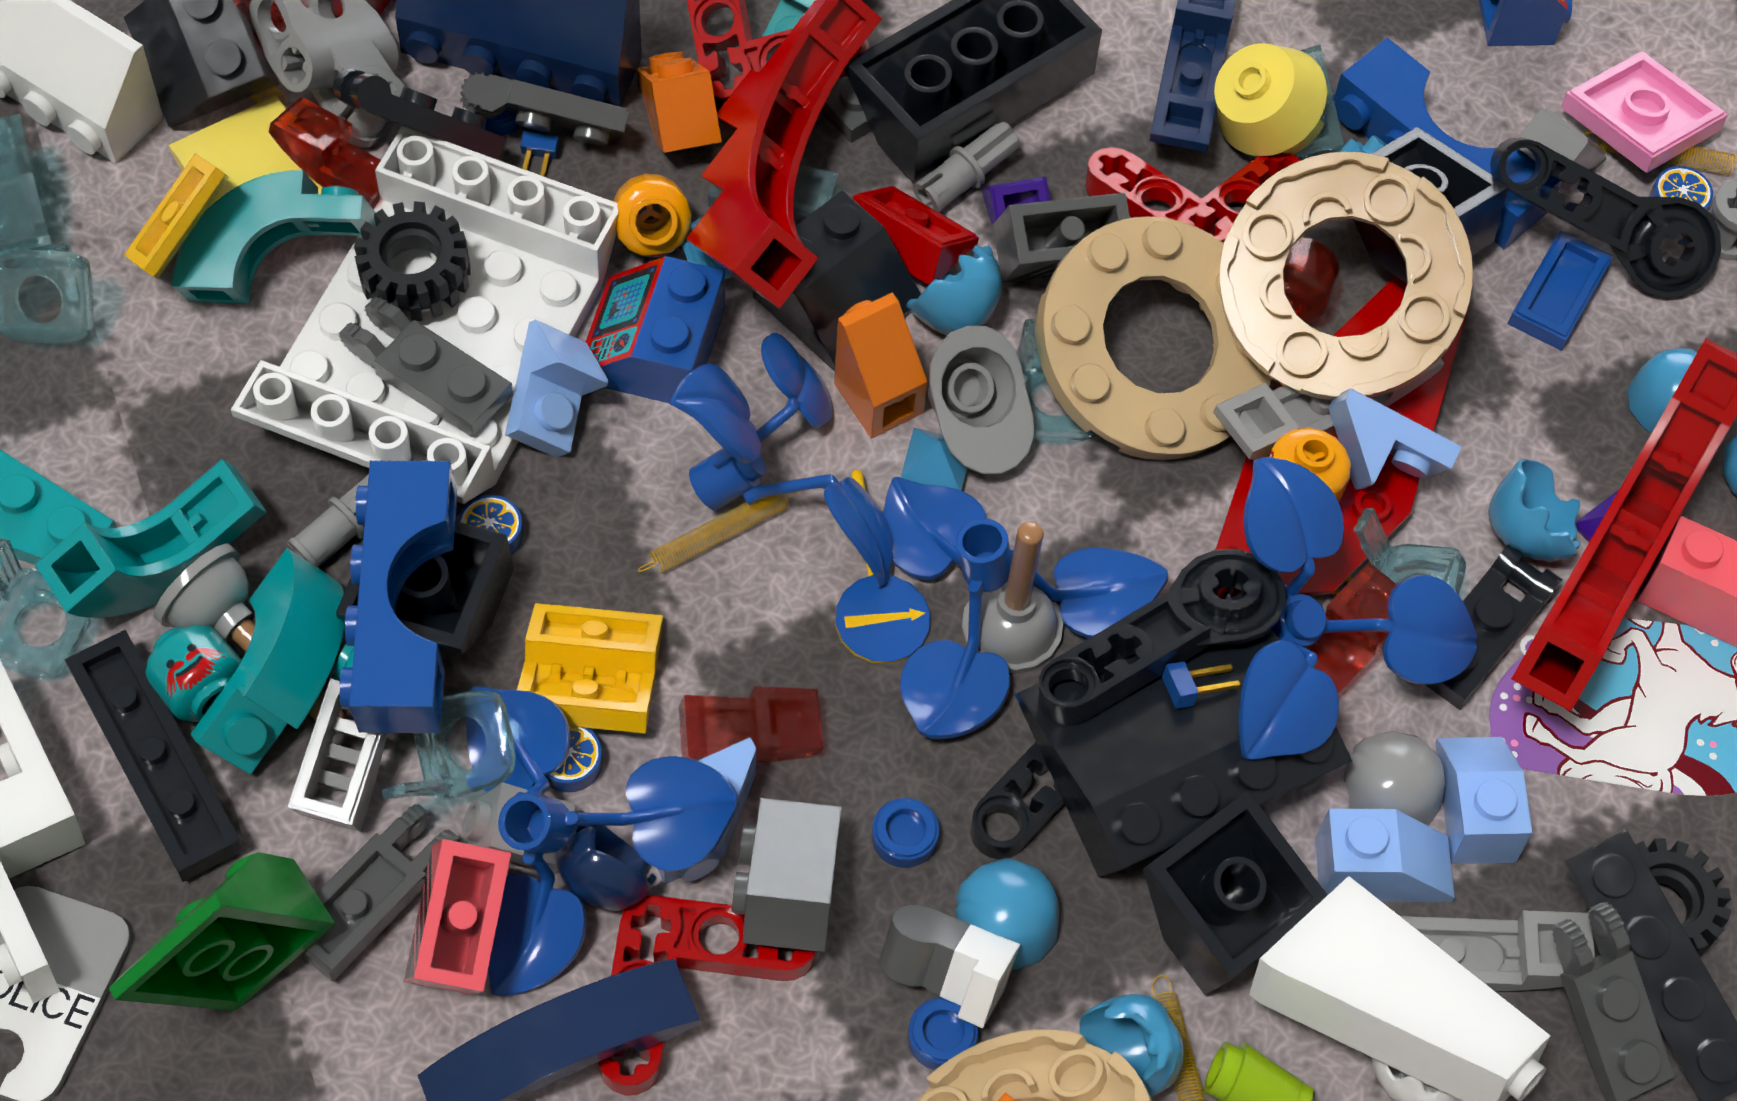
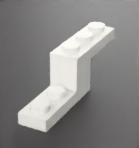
M0 660V731L6 743L0 745V762L8 777L0 781V932L5 943L0 945V968L9 987L21 981L24 982L34 1004L60 992L9 879L85 845V841L70 803Z

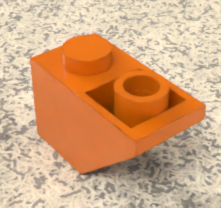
M669 52L649 57L650 66L636 69L656 146L663 153L722 142L709 70L692 58H684L683 52Z
M892 292L873 302L865 300L855 304L843 316L838 318L834 385L871 439L923 414L928 382L899 301Z

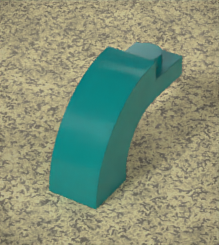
M304 170L282 171L254 178L227 192L204 212L185 239L174 268L172 287L189 302L249 304L251 284L256 270L263 259L278 245L292 238L305 235L361 236L360 228L366 221L373 226L376 225L374 213L376 212L366 199L359 195L358 191L351 188L329 186L322 188L321 194H318V187Z
M221 459L176 499L155 514L139 522L118 528H98L83 522L34 565L66 613L86 618H104L129 614L157 605L163 593L189 565L216 546L226 543L230 544L267 511L236 467Z
M286 548L249 599L255 610V627L250 644L241 663L191 732V736L197 744L250 775L285 726L289 724L298 729L309 713L333 667L345 628V621L337 619L336 616L337 608L344 594L340 583L288 548Z

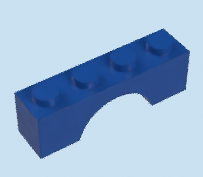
M1388 37L1341 73L1331 109L1338 114L1342 123L1348 128L1358 130L1368 139L1375 135L1384 143L1389 144L1418 127L1491 174L1490 161L1496 148L1476 147L1457 141L1443 132L1434 123L1424 101V89L1430 71ZM1520 149L1512 152L1506 162V172L1515 183L1529 179L1536 167L1535 160ZM1549 175L1548 180L1543 186L1558 191L1562 181ZM1541 188L1536 191V195L1539 197ZM1508 191L1494 242L1505 250L1548 212Z
M370 460L368 485H358L356 520L358 525H364L363 545H353L351 550V581L353 585H359L358 605H348L346 610L345 638L347 646H354L353 666L343 667L341 670L340 703L342 708H350L359 733H441L445 669L438 645L415 634L404 626L396 616V605L403 585L419 566L438 555L453 550L457 488L450 461Z

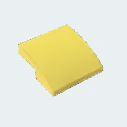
M276 95L168 146L181 172L196 153L229 176L209 207L237 186L270 173L304 170L318 187V194H321L322 188L334 186L306 137Z

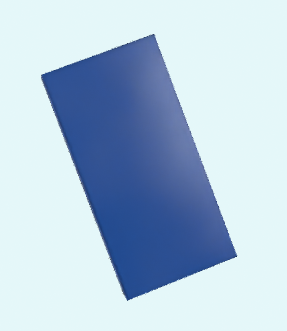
M1560 230L1512 312L1507 324L1562 351L1614 256Z

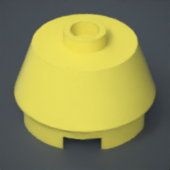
M1258 43L1238 50L1221 67L1214 88L1218 122L1226 140L1237 150L1255 157L1271 156L1282 152L1294 155L1306 148L1319 135L1324 126L1320 118L1323 114L1329 91L1321 67L1308 54L1293 48Z

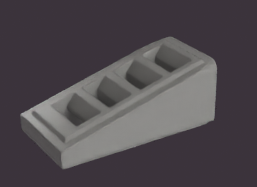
M1540 108L1519 136L1537 141L1587 169L1598 167L1606 158L1604 155L1605 151L1548 108ZM1520 148L1522 152L1535 160L1532 152L1527 148ZM1554 162L1552 163L1551 171L1556 167Z
M330 679L288 808L306 817L361 832L370 805L388 733H359L355 721L339 717L341 709L340 681ZM338 732L363 739L364 743L361 751L333 744L334 733ZM328 758L356 766L352 778L326 771ZM321 785L347 792L344 804L318 797Z

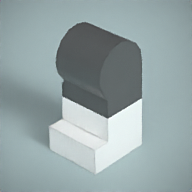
M907 905L900 907L893 914L879 964L882 971L894 981L907 986L925 987L926 991L960 1005L958 1018L983 1028L1005 990L1020 944L932 908L921 905Z

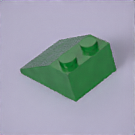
M257 852L235 862L225 874L226 880L206 898L198 899L184 907L175 918L176 924L160 937L108 989L114 999L120 1001L235 1011L336 923L294 859Z

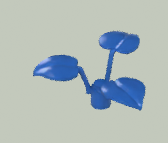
M771 333L763 339L761 355L766 370L778 389L788 397L785 407L757 431L754 424L749 421L750 408L744 394L723 369L714 364H704L688 373L676 388L669 404L693 417L723 447L689 470L691 485L704 505L711 510L717 511L742 495L746 502L751 505L762 497L816 488L825 489L824 498L834 519L870 567L878 581V588L884 585L889 579L893 554L890 529L885 516L876 502L856 480L846 477L839 482L834 475L827 474L759 486L760 477L766 473V465L760 454L761 442L792 417L798 409L815 428L825 425L831 419V396L823 379L814 367L781 334Z
M1262 457L1253 461L1252 482L1245 502L1243 517L1244 533L1250 552L1259 563L1274 572L1289 573L1299 568L1300 571L1289 584H1285L1286 603L1277 624L1272 628L1279 641L1272 642L1260 649L1251 660L1246 671L1239 706V741L1242 758L1247 760L1306 753L1318 748L1331 736L1339 715L1338 692L1329 675L1314 669L1318 660L1316 653L1303 647L1315 643L1324 633L1388 632L1383 649L1384 661L1387 667L1399 678L1415 684L1440 683L1457 676L1468 667L1477 650V633L1464 602L1448 583L1434 576H1414L1399 583L1392 590L1388 599L1389 619L1327 620L1322 606L1312 597L1299 594L1298 591L1315 573L1313 558L1331 556L1339 550L1342 544L1344 525L1340 505L1331 489L1318 476L1301 465L1272 457Z
M893 477L887 492L883 515L886 518L892 537V561L895 566L911 577L921 580H932L942 576L955 562L961 567L962 576L968 584L969 629L966 648L954 641L938 640L917 649L908 658L903 667L900 681L902 699L920 735L931 739L963 736L989 722L1000 711L1009 693L1010 675L1004 658L997 654L977 651L980 646L982 594L983 592L996 591L1008 582L1013 550L1010 549L1006 529L999 522L987 519L983 506L971 495L950 487L920 484L904 478ZM1086 548L1069 553L1057 562L1054 568V580L1057 588L1051 587L1037 571L1033 586L1042 590L1052 602L1062 601L1060 612L1065 626L1075 634L1089 639L1156 599L1168 582V570L1162 565L1134 553L1109 548Z
M481 686L472 687L467 703L466 736L474 774L485 792H488L502 782L528 790L526 793L518 792L504 804L499 815L498 827L501 837L510 847L524 851L523 862L532 865L541 879L539 881L536 877L523 873L511 874L506 877L488 966L491 993L496 996H510L543 986L560 975L573 962L583 945L587 927L584 903L580 897L571 891L553 889L555 875L543 859L544 854L557 852L567 844L573 827L627 826L634 824L632 833L633 845L638 855L646 863L661 870H686L703 862L716 849L739 807L738 794L729 780L719 771L702 762L678 756L660 757L642 764L630 775L626 785V795L632 812L579 813L569 811L561 801L542 796L550 786L545 775L555 772L564 764L570 749V728L562 710L552 700L533 692L500 690Z

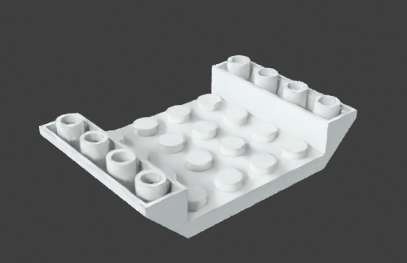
M402 126L375 170L380 200L374 211L378 212L383 209L387 216L390 217L394 215L392 204L403 202L405 212H412L414 201L425 202L427 214L431 213L435 205L444 209L446 220L453 215L459 222L460 231H464L471 275H468L469 286L466 293L458 291L460 301L453 308L443 301L441 302L442 315L433 318L430 309L421 310L423 321L417 322L512 382L514 395L529 322L536 319L575 337L602 288L617 235L616 222L619 214L617 203ZM354 242L280 367L260 360L232 406V416L368 468L370 460L450 461L457 488V502L464 504L496 484L519 442L505 436L513 395L474 437H470L377 376L373 367L360 360L358 356H354L352 352H349L347 347H344L343 342L340 341L339 332L350 322L352 324L356 323V325L361 326L364 330L366 329L374 334L385 348L395 340L385 334L383 330L374 326L369 317L366 316L365 306L372 298L367 300L362 290L354 257L356 256ZM411 249L396 255L390 261L389 266L393 271L399 273L414 274L430 268L436 262L437 257L434 253L427 250ZM404 310L405 316L412 322L410 311Z

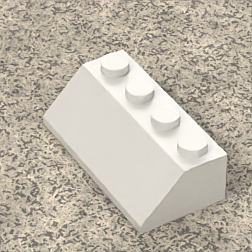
M0 0V98L6 95L21 103L25 111L43 126H48L50 123L65 131L71 141L85 153L92 155L98 152L115 164L164 118L142 44L71 0Z

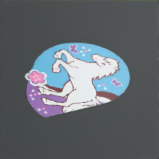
M1624 616L1603 658L1571 712L1511 679L1524 655L1501 678L1491 698L1489 712L1491 737H1502L1524 770L1681 795L1718 796L1737 793V647L1683 622ZM1528 635L1521 640L1520 648L1524 655L1535 636Z

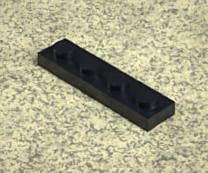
M126 629L64 659L182 882L244 851L241 839L172 713L148 682L145 674L146 666Z
M1623 828L1563 860L1590 908L1602 902H1608L1609 905L1612 904L1614 909H1617V913L1621 916L1624 929L1627 931L1631 942L1629 950L1633 952L1659 1031L1699 1101H1719L1736 1092L1737 1021L1628 830Z

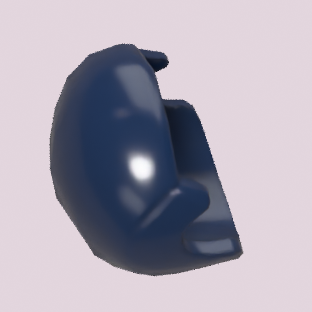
M606 826L573 827L567 844L556 852L557 869L568 890L580 897L582 902L610 911L623 910L643 901L657 879L653 873L648 879L644 877L648 863L638 855L636 850Z

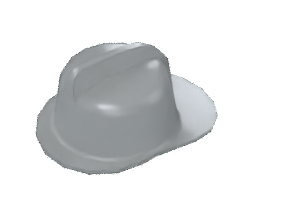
M965 326L949 333L935 350L930 363V375L928 377V398L932 409L937 415L941 434L949 452L964 467L980 474H1001L1016 467L1029 453L1034 437L1033 413L1017 352L1003 334L987 326Z

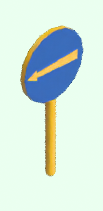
M858 469L853 470L851 478L856 480L865 489L862 471ZM866 563L868 577L857 580L847 588L836 606L835 627L840 640L854 656L871 663L891 664L907 659L917 649L922 647L930 630V611L924 596L911 583L896 576L889 575L888 581L878 588V581Z

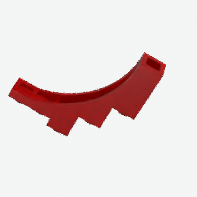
M815 0L761 71L756 72L751 69L717 112L718 119L733 130L734 133L702 173L701 177L720 191L721 194L686 239L730 275L779 309L818 260V257L803 245L797 234L793 211L795 183L808 138L832 88L845 66L882 20L862 0Z
M1705 338L1511 678L1512 680L1566 710L1572 711L1603 658L1616 630L1662 546L1737 416V353Z

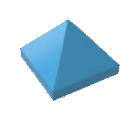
M914 428L900 478L920 484L945 486L962 491L968 468L964 467L949 452L942 434Z

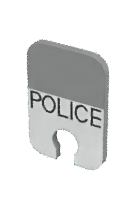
M24 886L14 891L48 962L60 992L33 1004L24 982L21 981L9 987L0 968V1033H12L18 1036L23 1041L24 1046L21 1062L6 1075L0 1087V1097L10 1101H50L61 1089L109 991L108 988L112 985L127 955L131 943V934L123 918L113 912L40 887ZM0 932V945H1V944L5 943V941H4V938H3V936H2V934H1V932Z

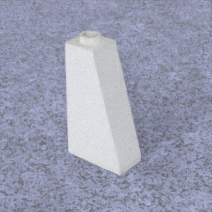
M1350 876L1340 883L1259 959L1249 993L1257 1002L1462 1101H1506L1510 1095L1516 1100L1522 1101L1534 1089L1546 1071V1067L1539 1063V1060L1550 1038L1547 1032Z

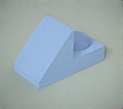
M536 319L529 322L505 436L551 456L559 457L570 453L582 395L603 388L608 384L605 373L586 342Z
M1352 388L1340 393L1338 397L1331 401L1328 407L1338 440L1346 448L1350 458V477L1356 490L1367 488L1375 483L1389 454L1394 456L1391 462L1398 469L1415 477L1426 478L1427 474L1433 476L1452 469L1462 446Z

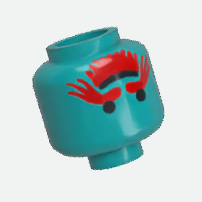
M190 625L184 628L175 627L163 633L155 642L154 650L147 661L145 674L148 682L173 716L184 722H199L235 673L242 660L224 637L209 625Z

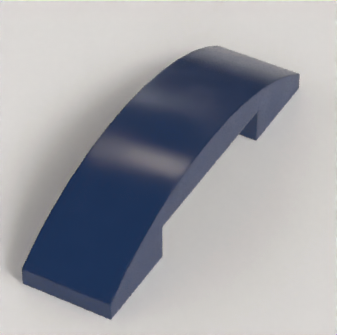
M1177 0L1149 141L1207 152L1216 109L1215 82L1223 66L1236 0Z
M670 959L601 979L526 1010L452 1050L417 1076L427 1101H514L632 1046L640 1053L701 1025L702 1021L676 960Z

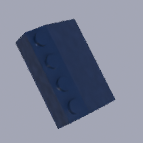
M396 0L395 19L401 53L408 54L423 63L438 62L465 69L472 75H475V72L477 74H482L483 72L485 76L491 74L511 80L514 79L622 107L636 69L642 59L640 0Z

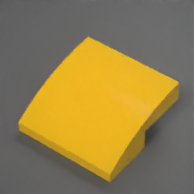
M195 153L129 246L124 256L143 271L158 279L229 176Z
M535 603L525 638V662L517 690L533 692L552 700L566 716L569 726L646 734L655 684L663 615Z

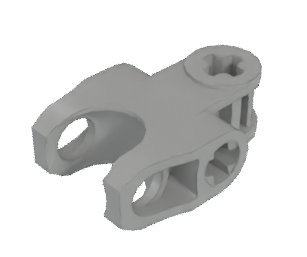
M252 0L249 4L252 26L261 43L265 58L280 82L292 92L311 90L327 115L333 130L349 144L365 148L375 145L382 137L384 127L389 120L342 103L334 94L333 84L338 73L344 69L352 68L382 77L390 85L391 94L400 97L405 86L394 74L399 56L397 44L379 14L366 0H340L343 14L338 18H335L332 12L331 0H308L309 9L300 0ZM273 1L283 16L286 25L284 32L278 31L271 20L270 11ZM351 112V116L346 120L345 117Z

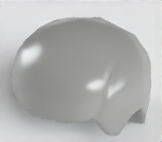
M1394 731L1363 738L1353 748V753L1350 755L1352 762L1346 764L1344 772V782L1347 785L1349 795V809H1397L1429 826L1439 813L1444 795L1445 773L1440 757L1418 736Z

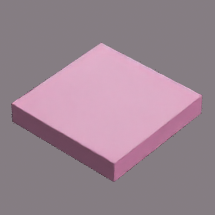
M1642 51L1566 92L1561 105V109L1646 173L1721 131L1728 116L1722 109Z

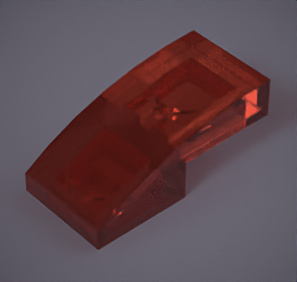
M303 97L297 99L270 123L268 133L299 168L304 170L311 179L323 188L339 186L354 189L366 199L373 209L376 207L380 200L375 170L381 159L348 143L352 123Z
M1368 562L1327 605L1326 619H1389L1388 599L1397 584ZM1388 632L1324 633L1315 643L1303 647L1316 653L1318 660L1314 669L1323 671L1331 677L1340 699L1384 649Z
M754 686L748 698L684 695L679 704L681 752L684 758L699 761L747 738H751L756 747V763L797 759L820 754L823 750L818 689Z

